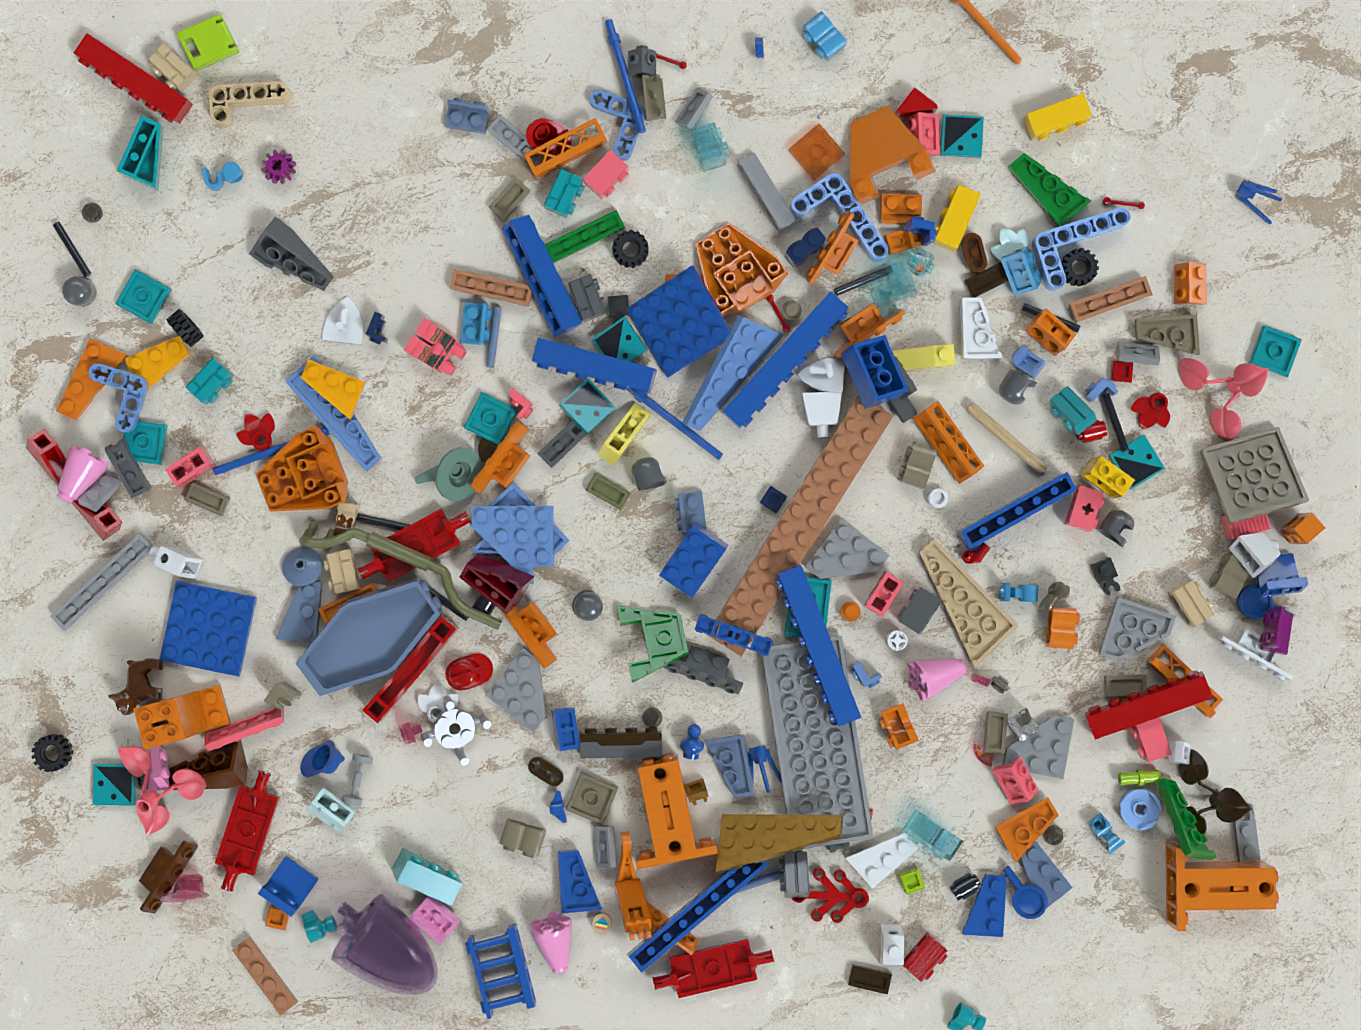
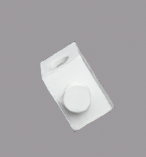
M841 392L802 393L801 397L808 427L817 426V438H828L829 426L838 424Z
M1263 532L1241 535L1229 547L1230 551L1253 578L1268 568L1280 556L1279 543L1276 540H1270Z
M153 546L149 552V557L155 559V566L179 577L196 578L203 561L172 547L161 546L159 548Z
M880 924L879 963L883 965H904V934L900 924Z

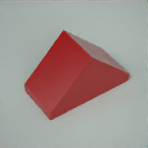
M914 87L899 106L895 115L898 118H902L918 112L933 114L937 111L938 106Z

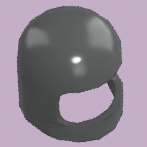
M71 277L62 286L63 297L72 305L85 307L90 305L96 298V287L86 277Z
M1010 369L999 386V394L1005 401L1019 405L1026 400L1023 397L1028 386L1034 388L1037 382L1029 380Z
M644 457L632 465L631 472L638 491L658 488L667 483L666 477L661 472L659 462L655 458Z
M1114 509L1106 515L1098 531L1123 548L1127 541L1120 534L1124 529L1133 530L1135 522L1127 512Z
M585 590L574 597L572 608L575 615L581 620L593 621L601 615L603 602L596 593Z

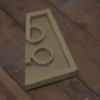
M1197 314L1135 319L1136 340L1200 355Z

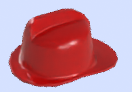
M545 118L536 119L528 125L526 141L535 149L569 130L562 124ZM570 136L568 137L567 145L571 146L572 137ZM552 145L548 154L559 155L562 146Z
M480 653L458 658L447 666L446 680L452 688L459 691L474 688L486 683L491 678L493 664L486 655Z

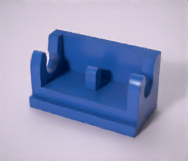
M574 707L552 709L557 750L566 751L580 748Z

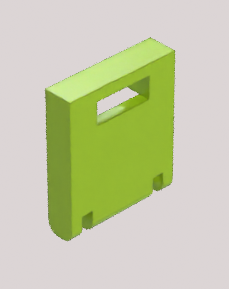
M221 14L176 33L195 72L239 53L237 46L232 47L236 43ZM192 42H195L201 54L193 58L187 46Z

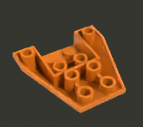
M729 222L695 243L705 286L723 316L741 314L774 293L789 274L775 254Z
M313 426L296 434L256 473L270 512L330 509L346 502L348 479L334 443L318 426Z

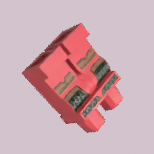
M424 318L415 333L431 343L432 347L413 335L404 351L438 372L452 376L457 366L449 362L454 355L462 360L467 350L460 345L461 343Z

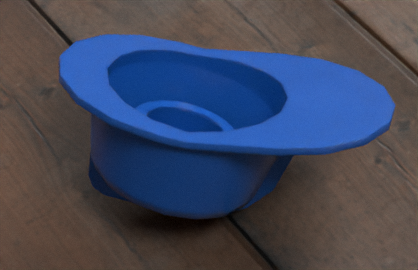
M328 740L305 754L301 761L300 770L302 775L308 778L319 773L331 774L337 770L339 764L345 760V757L335 747L334 742Z

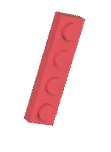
M273 707L205 733L204 746L207 751L219 749L231 742H237L242 738L258 734L268 728L277 727L284 723V710Z

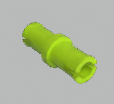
M1138 769L1135 772L1118 773V783L1120 786L1131 784L1143 786L1144 783H1156L1162 779L1160 770L1142 771Z

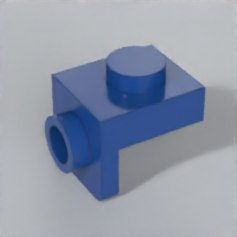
M917 216L912 217V219L904 224V231L922 234V246H928L936 238L935 222L927 221L923 217Z

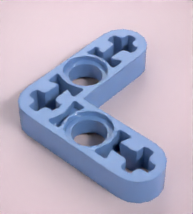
M595 90L590 95L591 106L596 110L624 120L613 151L622 161H626L631 157L639 136L636 124L631 123L633 114L631 113L629 100L603 90ZM601 95L602 100L606 102L610 98L608 109L605 108L606 103L599 102V105L596 104L594 97L598 98ZM621 102L623 109L620 112H615L612 109L613 103ZM638 104L644 122L645 108ZM632 127L635 130V135L630 138L626 137L624 130ZM624 141L632 142L631 145L629 143L626 145L628 153L620 156L618 149H622Z
M93 364L89 369V376L92 380L125 390L115 425L120 432H132L136 428L149 386L148 381L142 376L104 364ZM101 368V371L108 373L109 376L98 377V375L95 374V371L100 370ZM121 373L124 381L117 385L114 382V376ZM140 379V384H143V386L136 390V386L128 383L129 380L138 382ZM132 398L137 401V407L134 410H130L127 407L128 400ZM124 412L134 414V416L128 417V415H125ZM128 417L130 427H125L124 429V425H122L121 423L122 421H126Z

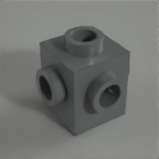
M644 45L636 46V49L628 51V75L642 79V75L655 76L656 51L650 50L648 46Z

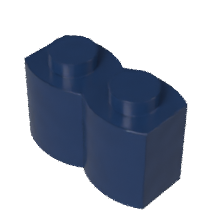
M818 227L812 228L805 233L802 240H798L788 247L784 257L792 267L800 266L807 260L809 255L818 252L823 247L826 237Z

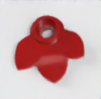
M1153 393L1149 397H1140L1131 406V411L1139 413L1141 429H1148L1156 423L1165 428L1170 421V413L1167 409L1168 399L1162 393ZM1155 399L1160 401L1158 407L1154 405Z
M267 413L260 419L255 415L246 414L244 419L245 430L236 433L238 440L244 445H253L258 450L269 448L272 444L271 434L275 430V422L272 415ZM260 437H265V443L260 444Z

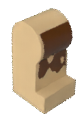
M345 502L338 505L334 536L347 529L355 528L360 505Z

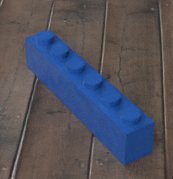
M530 215L510 220L501 229L553 336L556 337L574 330L582 324L580 315L576 311L570 295L567 293L553 260L550 258L545 244L536 229L535 223Z
M539 337L532 357V361L537 363L536 367L548 370L549 367H553L560 374L567 375L568 372L575 373V377L587 380V377L594 378V382L601 385H606L607 382L613 383L614 388L625 391L626 387L634 389L633 393L645 396V392L651 394L657 370L652 367Z
M1068 472L1061 473L959 530L957 533L966 549L971 550L1071 494L1077 488Z

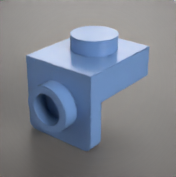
M1024 345L1013 353L1011 360L1016 369L1033 379L1037 377L1046 364L1045 360L1028 351Z
M1102 378L1096 384L1092 382L1085 389L1087 393L1083 398L1088 402H1092L1103 390L1111 396L1116 395L1118 390L1115 388L1116 384L1112 380Z
M859 661L851 664L853 669L850 671L856 681L860 680L862 686L871 688L880 683L879 679L882 678L880 673L868 677Z

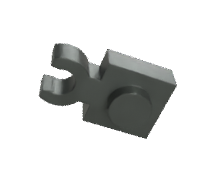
M628 295L608 296L609 317H615L613 324L624 316H630L626 309L629 307Z
M1111 557L1090 564L1097 583L1104 582L1103 591L1106 595H1110L1109 587L1111 585L1115 587L1116 591H1120V585L1113 579L1118 574Z

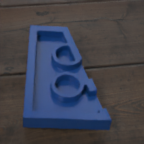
M579 850L558 851L562 914L603 910Z
M985 873L973 908L968 915L967 923L962 930L963 935L1003 937L1006 875Z

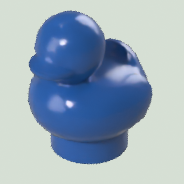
M692 724L687 730L690 737L681 740L679 746L683 751L684 758L695 760L699 758V753L703 751L704 743L698 738L701 735L700 726Z

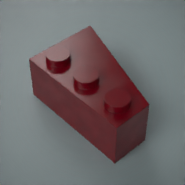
M480 553L465 565L459 576L460 579L506 614L519 604L535 577Z

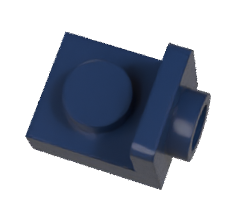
M374 312L365 333L370 337L369 341L379 345L381 342L386 344L388 342V339L378 335L379 332L383 331L386 324L385 316L380 313Z

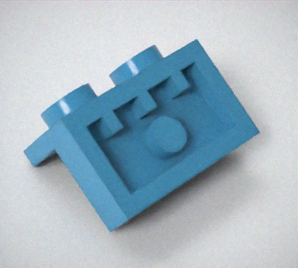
M1027 246L1023 247L1021 251L1001 258L1014 296L1038 289L1042 277L1040 271L1036 270L1034 266L1035 258L1033 252L1029 251Z
M464 303L461 344L486 346V341L490 339V329H487V324L492 318V309L489 308L487 303Z

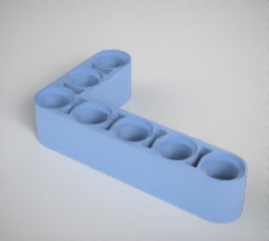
M832 173L793 199L790 210L796 217L805 216L829 199H831L841 215L843 213L846 214L847 210H850L853 214H858L861 217V221H851L848 227L872 261L880 262L886 257L888 253L887 244L839 174ZM835 180L838 182L839 187L833 189L829 186L828 182ZM818 191L822 194V198L816 200L812 197L811 193ZM847 197L850 204L842 205L839 199ZM802 202L805 205V209L799 211L795 208V204ZM862 231H870L872 238L865 239L862 236ZM880 247L883 250V255L876 256L873 253V248Z
M1117 208L1038 234L1032 240V249L1045 288L1049 291H1057L1066 282V276L1057 251L1058 248L1118 230L1129 223L1131 219L1130 212L1125 208ZM1116 214L1123 217V223L1116 221ZM1097 220H1100L1104 223V229H1099L1097 227ZM1077 226L1084 228L1085 235H1080L1077 232ZM1058 232H1062L1065 234V241H1060L1058 239ZM1039 238H1043L1046 240V247H1041L1039 245ZM1045 257L1052 259L1053 266L1049 267L1045 264ZM1052 276L1058 278V286L1051 283Z

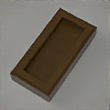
M1000 262L964 280V283L971 297L976 298L1009 280Z
M852 964L848 985L888 995L892 973Z

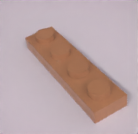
M457 269L453 271L450 290L529 307L532 296L529 285Z
M1144 276L1069 303L1068 305L1073 319L1077 323L1153 294L1148 280Z
M248 937L232 950L279 1015H282L298 1002L251 937Z

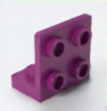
M1280 606L1270 609L1264 614V632L1259 640L1262 651L1281 655L1288 654L1293 615L1285 613V607Z

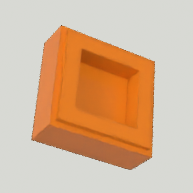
M270 905L265 926L286 930L289 915L276 906Z

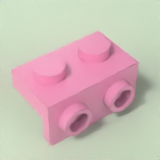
M160 746L150 748L152 767L148 769L150 773L147 782L148 791L160 792L170 787V772L167 767L168 754Z
M430 896L422 902L410 917V920L416 926L420 927L439 945L461 921L439 900Z

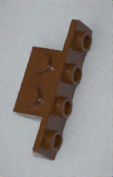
M184 840L174 855L166 847L160 846L139 879V882L150 892L140 907L142 912L155 914L161 907L162 902L172 890L173 885L198 848L196 843Z

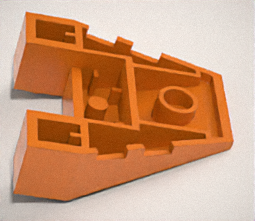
M888 106L850 123V184L857 201L861 205L880 197L872 176L907 160L917 180L936 172L929 152Z

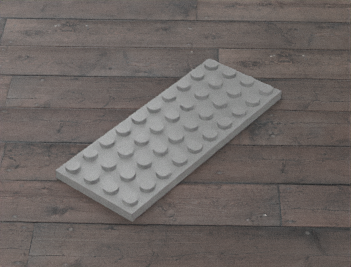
M842 636L830 637L849 684ZM799 642L771 646L769 655L763 656L787 815H842L843 817L842 838L819 845H809L804 848L874 838L855 720L840 727L835 722L832 723L827 713L830 711L829 706L822 701L820 693L823 691L820 684L816 685L812 674L815 671L813 666H809L806 661L805 655L808 653L805 647H801Z

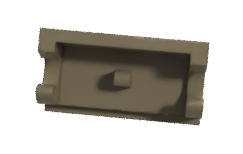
M656 74L655 77L642 75L646 121L666 119L662 78H660L659 74Z
M284 681L275 684L264 699V702L271 703L278 709H284V706L279 704L278 701L286 706H291L292 700L299 699L302 694Z

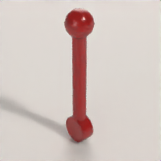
M656 54V58L678 65L681 69L687 67L685 61L679 62Z
M1109 197L1103 199L1105 206L1116 204L1138 207V209L1145 208L1144 202L1111 200Z
M772 294L767 296L766 300L771 303L783 326L782 330L789 332L790 326L785 323L774 302V296Z

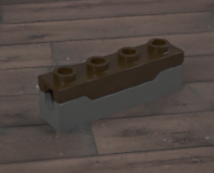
M634 727L625 728V731H617V728H605V732H597L596 728H586L585 732L580 733V759L662 757V731H658V727H646L645 731H637V728Z

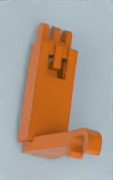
M629 831L620 832L622 852L615 881V894L625 933L629 934L630 941L635 940V934H637L638 939H643V933L646 934V938H651V917L640 878L637 879L631 857Z

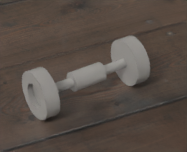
M353 753L352 760L359 762L358 770L354 773L351 795L343 794L341 801L349 805L361 806L363 799L355 796L357 787H360L363 764H372L373 757Z

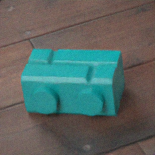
M560 169L543 205L544 208L563 218H567L568 214L572 215L576 207L574 201L577 196L580 197L585 188L582 185L583 179Z
M212 357L187 384L186 389L203 404H212L218 399L220 390L222 388L226 389L232 384L234 374L219 360Z
M1069 386L1065 387L1049 401L1051 406L1050 412L1055 418L1060 417L1063 420L1062 423L1069 432L1073 430L1079 435L1086 427L1091 426L1096 421L1095 412Z

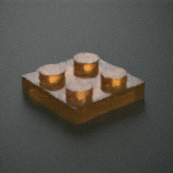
M820 123L788 149L814 181L845 155L844 151Z

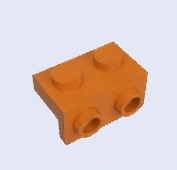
M1186 262L1174 265L1175 305L1207 304L1206 264Z

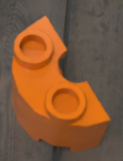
M904 703L881 711L882 717H879L878 720L882 729L886 728L889 734L886 739L890 748L895 747L897 750L919 741Z

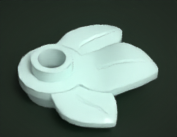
M1002 228L999 232L1000 245L992 247L990 251L994 257L1001 261L1003 256L1015 253L1017 250L1021 251L1023 247L1028 246L1029 236L1024 229L1019 230L1015 234L1010 229Z

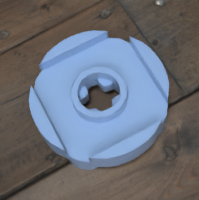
M1140 788L1128 791L1118 804L1121 819L1125 824L1134 829H1149L1159 820L1158 817L1161 812L1160 801L1156 795L1145 789ZM1138 804L1145 806L1143 814L1135 812Z

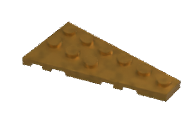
M722 814L715 872L719 875L729 869H739L749 863H759L785 855L789 851H799L809 845H819L842 838L843 817L842 815Z

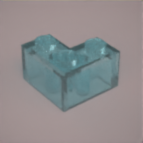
M715 122L691 129V135L702 171L705 172L726 165L727 158H729V148L727 142L722 141L723 136L720 127L716 128Z
M905 255L884 262L882 266L888 283L870 289L877 309L917 295L918 293Z
M916 809L902 829L909 834L907 836L909 840L915 844L920 842L923 844L921 848L940 860L945 858L951 861L963 843V840Z

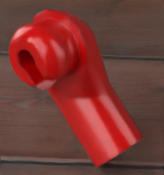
M983 542L977 551H964L962 553V560L967 564L980 563L991 547Z

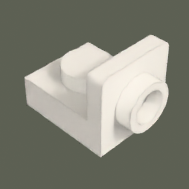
M1176 741V743L1171 742L1169 747L1172 754L1168 755V762L1189 765L1191 744Z

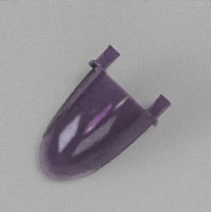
M383 894L375 897L359 912L347 904L346 901L342 903L343 906H340L337 912L345 918L342 920L343 923L340 922L337 929L345 934L341 937L332 953L331 960L371 985L398 994L419 995L430 991L434 987L438 979V966L435 956L422 933L400 908Z

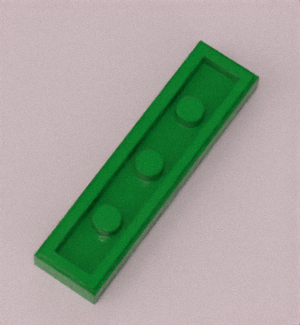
M614 210L546 243L545 247L553 263H556L624 230L625 226L617 210Z

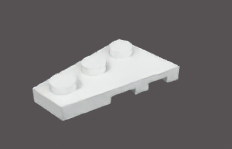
M982 298L960 299L961 359L1003 358L995 341L997 340L989 325L990 320Z
M902 832L874 846L862 849V851L855 854H850L845 858L873 889L918 848Z

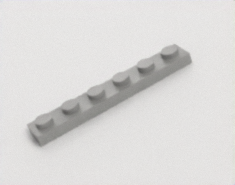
M139 533L50 617L63 631L68 630L149 554L154 545L142 533Z

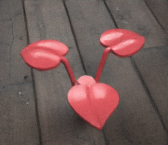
M1190 358L1181 359L1179 362L1180 378L1182 383L1190 390H1200L1203 388L1204 383L1228 382L1227 388L1234 394L1224 405L1223 410L1216 408L1212 411L1210 422L1213 430L1219 437L1226 441L1233 440L1241 430V419L1236 412L1232 410L1227 411L1229 405L1240 395V392L1248 397L1257 395L1265 385L1269 369L1250 363H1242L1235 368L1233 378L1229 376L1223 379L1207 380L1209 370L1203 363Z
M137 746L120 747L118 749L125 768L132 775L141 777L145 773L142 790L139 792L141 797L136 802V809L146 835L159 831L170 819L167 807L160 804L157 805L162 797L174 788H177L178 793L183 798L195 800L203 794L207 786L205 780L197 772L190 769H180L172 776L176 784L170 786L160 795L155 791H145L150 774L148 769L152 767L150 753L144 750V748Z

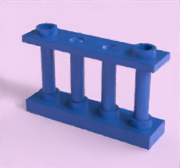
M517 923L509 925L507 932L501 936L475 942L474 935H470L467 939L468 942H465L466 951L472 957L483 1000L480 1002L483 1014H486L487 1019L492 1018L493 1009L520 1002L526 1003L527 1009L535 1007L537 1001ZM503 943L511 944L512 952L509 955L480 962L478 950ZM511 962L512 964L516 963L517 971L515 974L485 982L484 969ZM515 982L517 984L521 983L522 991H520V994L490 1001L488 989Z

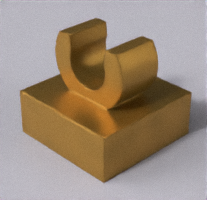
M703 778L684 784L689 803L692 802L693 805H697L696 800L700 799L707 802L709 795Z

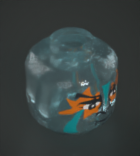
M920 247L915 250L911 249L904 262L907 264L906 270L918 277H923L926 273L930 275L936 265L933 263V254Z

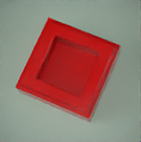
M1112 361L1110 380L1113 382L1131 383L1133 362Z

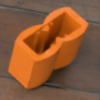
M1052 606V609L1048 611L1047 647L1074 649V645H1077L1078 633H1075V627L1079 624L1080 614L1077 613L1076 608Z

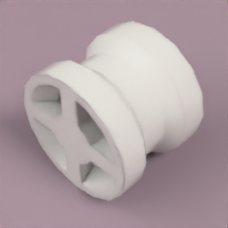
M892 630L886 636V644L893 650H902L907 645V636L902 631Z

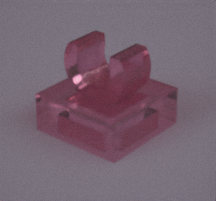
M410 722L398 725L405 745L416 742L414 735L423 732L421 725L411 727Z

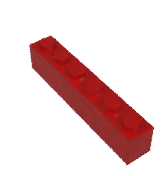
M86 33L73 52L79 57L77 61L87 68L92 66L96 69L94 72L103 79L109 77L112 79L111 84L120 90L124 87L129 91L128 95L137 101L139 99L144 100L147 108L153 112L159 110L163 113L161 117L170 123L175 121L180 124L193 105L188 99L88 33Z
M1195 670L1187 673L1186 677L1180 679L1177 677L1171 678L1166 681V684L1161 686L1158 684L1149 686L1147 691L1141 693L1138 691L1132 692L1127 695V698L1121 700L1116 698L1108 701L1107 705L1090 707L1085 712V715L1096 740L1213 699L1204 673Z

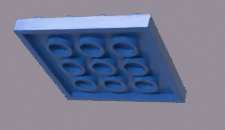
M694 266L688 267L626 308L667 378L723 344L731 330Z
M176 581L159 660L238 677L241 676L257 597Z

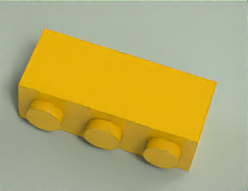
M1082 93L1030 112L1023 119L1031 141L1036 139L1043 141L1050 137L1049 134L1055 132L1062 134L1069 130L1068 127L1076 125V128L1087 124V120L1090 119L1092 113L1085 94Z
M960 184L956 189H951L947 200H950L948 207L943 208L939 217L942 219L940 226H935L936 238L933 244L952 252L958 249L981 193Z

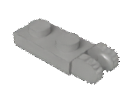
M499 114L489 125L487 131L528 164L524 156L525 153L522 151L526 146L530 150L534 148L528 144L526 136Z
M1251 803L1249 805L1252 810L1246 815L1247 819L1242 820L1241 818L1233 822L1239 862L1261 860L1256 820L1254 819L1255 814Z

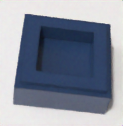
M770 486L759 503L777 514L788 496Z

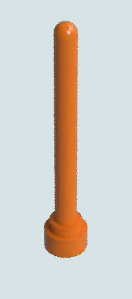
M952 0L954 4H961L1015 64L1021 63V57L969 0Z

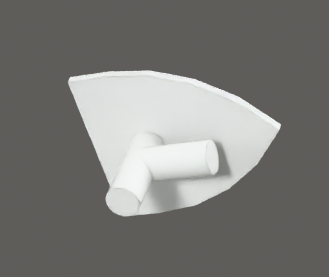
M348 296L338 302L327 316L322 340L362 345L363 322L361 314Z
M826 358L805 367L797 376L812 388L826 392H843L845 362L842 358Z

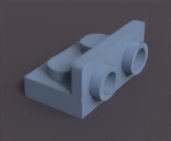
M461 98L448 100L446 128L486 135L490 110L488 106H485V103L474 101L473 104L466 103Z
M702 491L678 494V498L674 499L675 508L680 510L681 518L677 519L678 531L682 530L683 534H687L694 522L707 530Z

